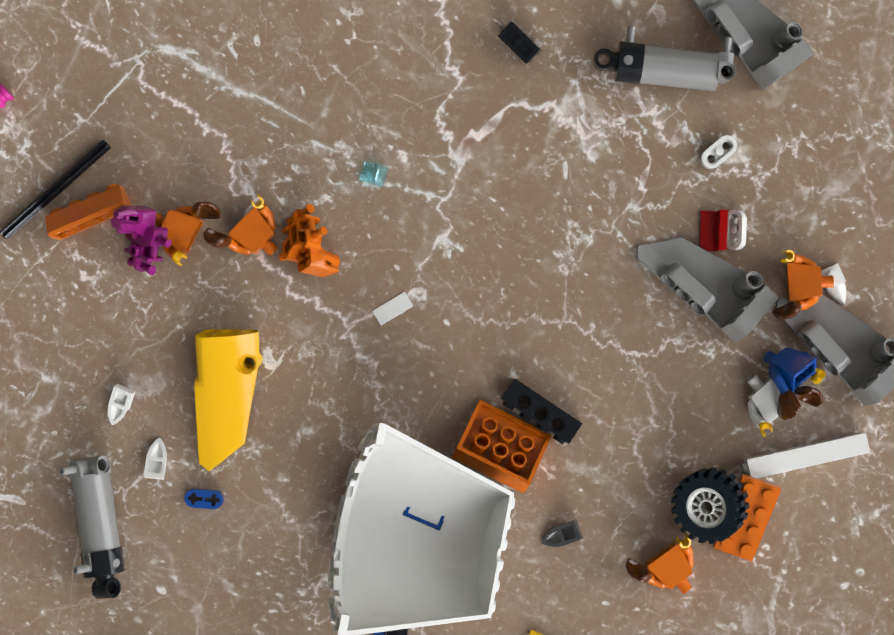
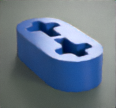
M191 489L184 497L186 505L192 508L217 509L224 502L223 494L217 490ZM196 493L197 497H203V499L197 500L194 504L193 500L189 499V496ZM216 494V498H219L220 501L213 505L212 501H206V497L210 498Z

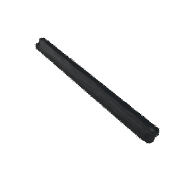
M101 140L2 228L0 234L5 239L12 237L111 148L105 140Z

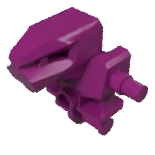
M122 206L114 211L111 225L116 228L117 233H125V236L131 242L129 248H124V252L132 256L128 258L127 264L131 267L133 266L139 272H147L149 275H154L156 267L151 265L152 261L163 260V257L157 255L158 247L171 246V240L167 239L168 229L166 227H155V209L147 206Z

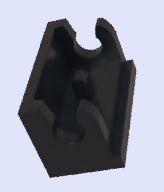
M512 21L498 35L526 64L532 62V59L542 51Z

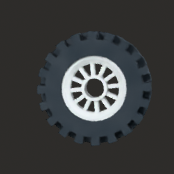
M715 467L707 470L706 468L700 469L684 478L679 483L680 485L675 488L674 493L676 495L671 499V503H675V506L671 508L672 514L677 513L678 517L674 521L676 524H682L683 527L679 529L682 533L690 532L688 536L690 539L694 540L698 537L699 543H705L708 540L709 544H714L718 540L719 542L724 541L740 529L744 524L743 521L747 519L748 513L745 512L749 508V502H745V499L748 497L747 491L742 493L740 488L744 485L741 481L739 483L734 481L736 479L734 474L727 476V470L721 469L716 471L717 468ZM705 502L711 503L712 511L706 509Z

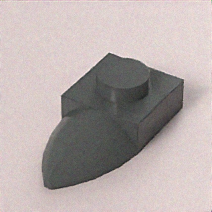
M575 519L554 527L546 533L541 543L550 547H560L583 539L577 520Z

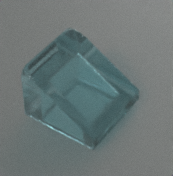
M365 161L359 180L383 187L388 168L381 164Z

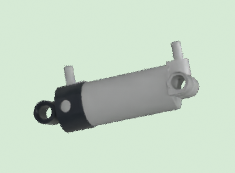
M628 26L626 41L619 42L618 51L612 52L609 49L603 48L598 50L593 57V65L597 70L606 71L608 69L615 71V82L641 83L715 92L717 84H725L736 75V67L733 64L734 53H731L732 37H724L723 52L711 53L645 45V43L634 42L636 27ZM606 55L609 59L608 64H600L598 57ZM721 70L727 73V77L722 76Z
M106 456L74 459L70 462L69 466L61 467L59 470L61 475L69 474L73 489L82 565L75 566L73 572L76 575L83 573L84 578H95L92 584V594L95 598H116L120 594L121 584L117 578H114V575L125 571L122 546H120L112 488L111 463Z

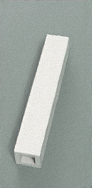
M858 432L743 458L744 464H741L743 474L761 478L871 452L866 433Z

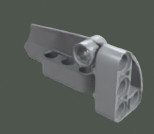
M693 0L723 44L724 37H732L731 53H734V57H739L762 91L815 54L805 39H801L803 29L798 23L791 22L786 24L758 0Z
M682 237L637 246V259L694 312L702 316L705 315L734 343L747 336L779 298L766 284H763L760 273L756 271L747 273Z
M822 294L818 302L807 310H801L791 319H783L825 368L833 375L839 376L865 406L879 402L894 388V338L884 337ZM778 298L776 308L787 304L788 298Z

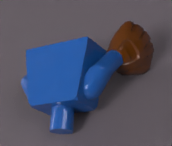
M789 347L784 348L778 354L768 351L764 356V362L769 364L768 375L780 393L777 401V413L783 420H791L801 410V405L793 391L810 377L814 384H819L826 375L823 369H817V357Z

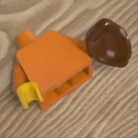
M257 194L260 199L259 202L254 203L250 199L254 208L228 235L207 228L203 233L204 240L208 244L217 248L228 247L236 253L246 255L258 254L263 249L269 256H272L278 249L271 241L276 235L274 232L276 229L274 215L259 194Z
M197 202L193 206L177 207L175 210H169L166 216L156 212L155 225L166 227L168 229L167 239L171 240L170 247H162L166 254L172 258V261L179 266H182L180 264L182 257L187 259L186 255L204 222L199 218H221V212L215 204L211 202Z
M792 250L782 251L781 253H785L787 258L780 260L782 263L790 262L786 265L788 303L772 311L776 318L784 320L791 319L801 310H807L816 304L822 296V288L834 287L833 275L821 276V267L817 266L814 261L795 254Z
M684 533L685 538L683 540L677 537V542H673L645 563V566L628 558L626 562L628 574L641 583L648 582L661 589L665 587L672 589L677 586L682 594L688 592L692 586L686 578L693 574L691 569L694 566L690 538L686 533Z

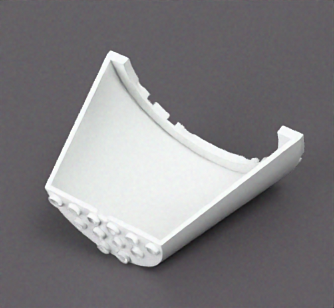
M384 423L374 424L372 430L367 431L365 438L362 439L358 447V451H362L359 459L355 458L351 463L349 474L344 484L347 486L345 494L341 495L331 544V548H334L333 558L329 560L328 574L329 589H333V598H328V611L330 612V623L334 624L332 626L336 635H362L491 618L496 608L495 594L500 586V581L498 580L499 573L504 565V561L500 559L502 550L505 551L508 541L506 535L507 530L511 527V510L515 506L514 493ZM407 507H410L408 513L435 525H438L441 516L445 517L439 531L404 516L403 512Z

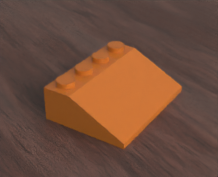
M479 400L451 458L524 494L532 482L552 435Z

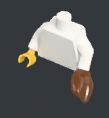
M754 375L747 381L754 390L747 396L749 399L747 403L750 419L760 428L761 435L766 437L764 429H769L773 433L770 423L778 417L777 401L780 393L771 378L762 382L757 375ZM800 386L793 391L797 399L814 407H819L823 403V395L818 389Z

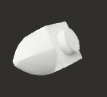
M837 263L821 270V276L833 275L834 287L825 289L833 300L843 305L846 300V280Z
M119 384L113 387L108 403V417L111 425L118 423L131 407L135 391Z
M158 438L148 450L143 476L144 478L164 480L167 451L162 439Z

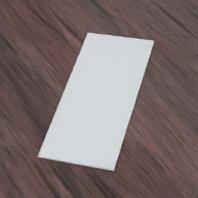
M403 292L372 312L380 325H383L412 308L413 304L406 292Z

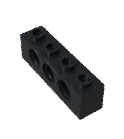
M515 378L501 397L504 400L502 403L510 410L516 408L521 412L519 416L528 422L531 419L538 423L536 425L537 428L545 433L549 430L555 434L553 438L561 444L564 442L569 444L582 425L581 422ZM525 395L528 397L529 403L526 407L518 405V398ZM543 407L546 414L543 418L535 416L536 408ZM555 418H560L562 420V427L557 430L553 429L552 421Z

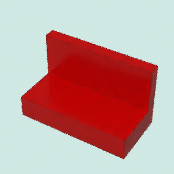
M728 210L700 211V248L713 252H724L727 250Z

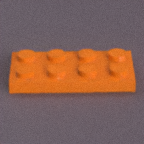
M742 473L739 482L741 481L744 485L740 488L742 493L747 491L748 497L745 499V502H749V508L745 511L748 513L747 519L743 521L742 527L724 541L719 542L718 540L713 544L714 549L753 561L782 488L781 486Z

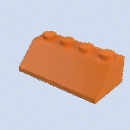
M112 184L105 188L106 191L88 194L85 200H74L68 203L69 206L61 209L59 207L51 210L50 214L45 216L48 236L56 240H62L113 218L114 211L122 206H132L124 187Z

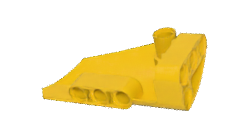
M207 329L195 335L197 376L194 382L198 456L199 464L208 471H211L245 444L258 367L263 360L259 352L258 330ZM248 357L254 360V365L248 362Z

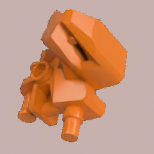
M307 204L305 208L293 211L291 217L286 219L288 226L282 229V233L289 236L282 244L283 253L279 255V259L282 262L285 260L297 262L298 271L318 277L334 275L339 271L340 259L337 254L328 252L321 247L322 237L328 231L324 226L316 229L315 225L320 222V218L309 215L315 209L312 204Z

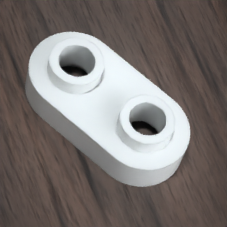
M729 135L722 136L702 153L700 158L701 164L707 169L718 167L736 151V140ZM723 143H727L729 145L728 150L723 149ZM708 156L713 157V163L708 162Z
M731 210L728 212V249L741 250L746 244L747 217L743 211Z

